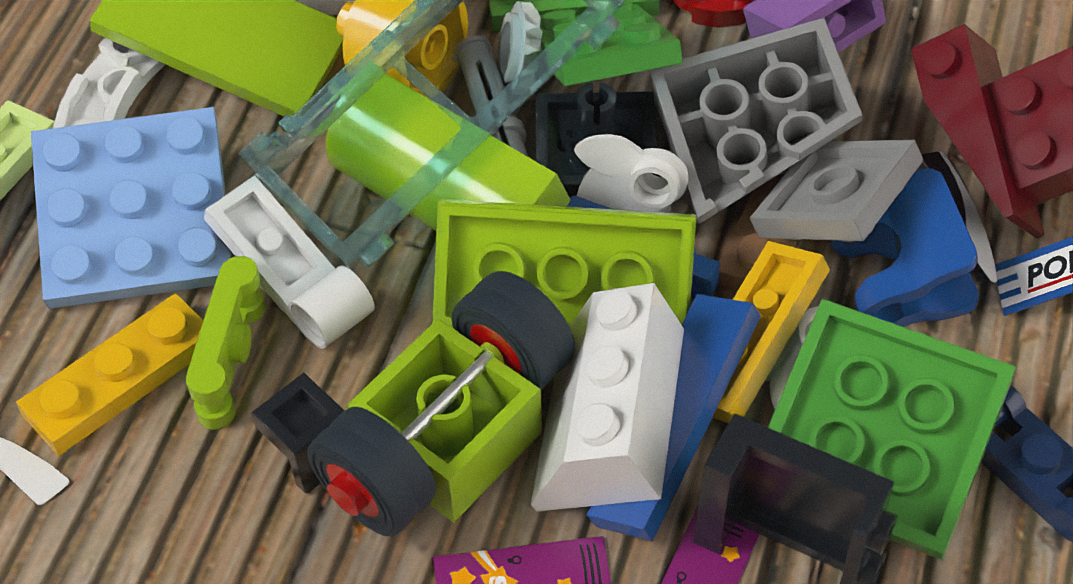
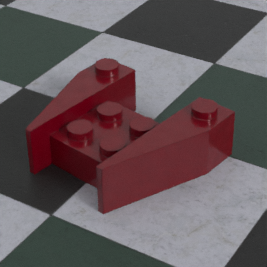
M965 24L911 48L924 102L1003 216L1035 238L1044 236L1037 205L1073 191V46L1005 77L1002 76L996 49Z

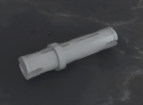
M471 36L462 40L456 46L455 54L461 65L481 130L502 141L498 131L499 127L502 128L507 145L528 157L524 146L527 133L522 121L514 117L504 83L492 54L489 39L484 36ZM483 81L487 83L492 100L487 98L482 84ZM494 110L497 112L496 118H494L492 113Z

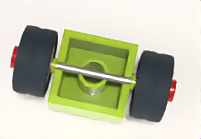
M495 271L485 276L471 292L456 304L451 316L453 328L438 318L346 405L347 410L343 411L309 445L307 449L308 459L319 481L329 492L332 499L344 511L370 530L383 536H395L403 531L413 520L414 516L419 514L428 504L452 522H455L542 433L541 390L553 379L554 375L559 373L570 362L575 352V341L567 321L558 308L544 293L522 277L506 271Z

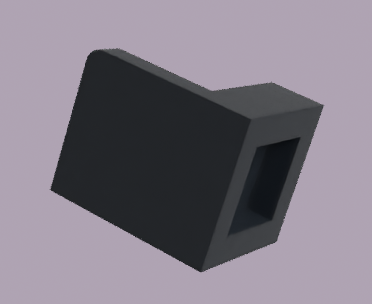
M302 373L251 413L255 427L290 460L296 485L305 494L317 487L321 482L310 465L307 449L311 442L345 410L308 375Z

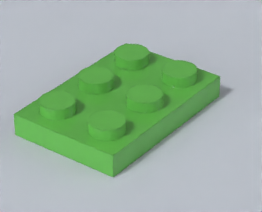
M631 0L606 1L597 6L598 12L577 16L575 10H557L542 15L540 29L543 32L541 36L540 47L542 52L540 58L564 86L683 64L680 39L637 4L632 5Z

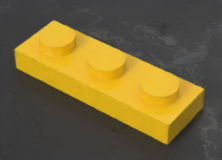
M772 241L766 243L733 300L753 303L761 317L712 418L729 423L734 413L742 417L745 416L830 271L823 255Z
M174 293L16 401L21 415L59 457L190 365L203 319Z

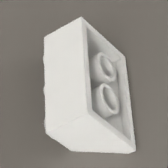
M655 283L593 292L569 326L575 341L574 355L570 362L559 373L554 375L531 506L536 512L658 500L662 496L684 328Z

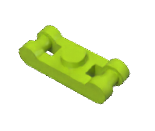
M245 256L232 257L222 264L186 374V384L190 396L194 400V410L197 419L204 428L211 430L228 426L235 417L236 409L229 392L237 364L245 363L249 357L252 341V332L249 324L258 321L266 311L264 293L259 287L260 276L258 267L251 258Z

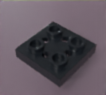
M592 82L582 86L578 93L536 94V162L558 175L569 198L577 196L580 184L590 169L574 152L576 144L583 139L594 135L612 134L627 138L643 150L657 148L653 91L615 92L611 86L599 82V92L593 93Z

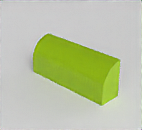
M370 64L366 66L343 96L328 127L326 155L331 166L434 230L437 229V206L440 199L567 206L571 201L555 172Z

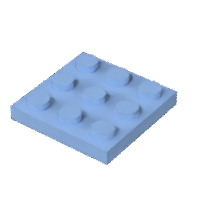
M214 107L31 131L43 301L48 309L215 286L222 264L232 258L233 255L231 250L204 220L205 209L226 195L218 121Z

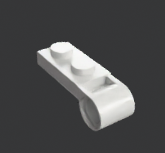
M255 175L205 209L204 220L235 256H245L251 258L256 263L260 276V286L278 307L286 313L304 336L318 348H326L374 311L375 305L372 296L360 278L345 266H338L335 269Z

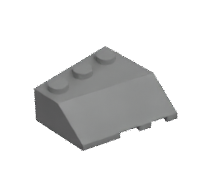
M824 18L682 59L683 64L649 70L656 109L670 151L682 160L688 171L689 179L684 194L699 224L862 121L861 110Z

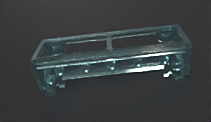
M415 0L292 117L287 114L279 122L280 128L284 133L281 137L276 132H273L268 137L261 132L238 154L248 170L345 267L351 270L360 261L368 269L394 244V241L387 235L586 43L596 50L621 26V23L615 16L625 0H583L588 4V8L475 117H469L404 59V56L463 0ZM390 69H397L460 126V131L342 242L278 175Z

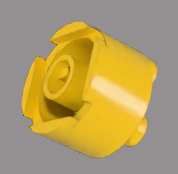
M355 0L354 2H347L338 14L336 28L339 35L343 36V58L348 77L356 81L366 66L370 64L431 101L434 100L450 84L460 64L451 61L456 42L460 43L468 35V13L464 1Z

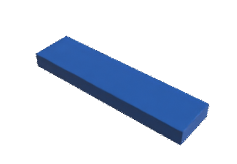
M700 294L696 295L682 323L684 334L661 499L591 506L587 516L596 527L649 541L654 540L761 317L753 303Z

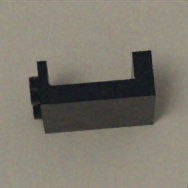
M734 413L704 465L693 543L719 554L736 523L843 571L840 584H875L887 555L883 551L898 518L897 514L887 510L895 482Z

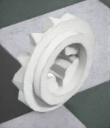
M517 1L511 13H506L501 27L498 48V70L509 95L525 96L535 85L536 73L539 71L543 31L540 29L541 17L531 2Z

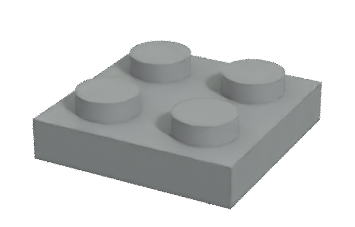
M915 140L830 141L792 165L753 213L750 220L759 238L841 240L844 242L864 241L923 162L922 155Z

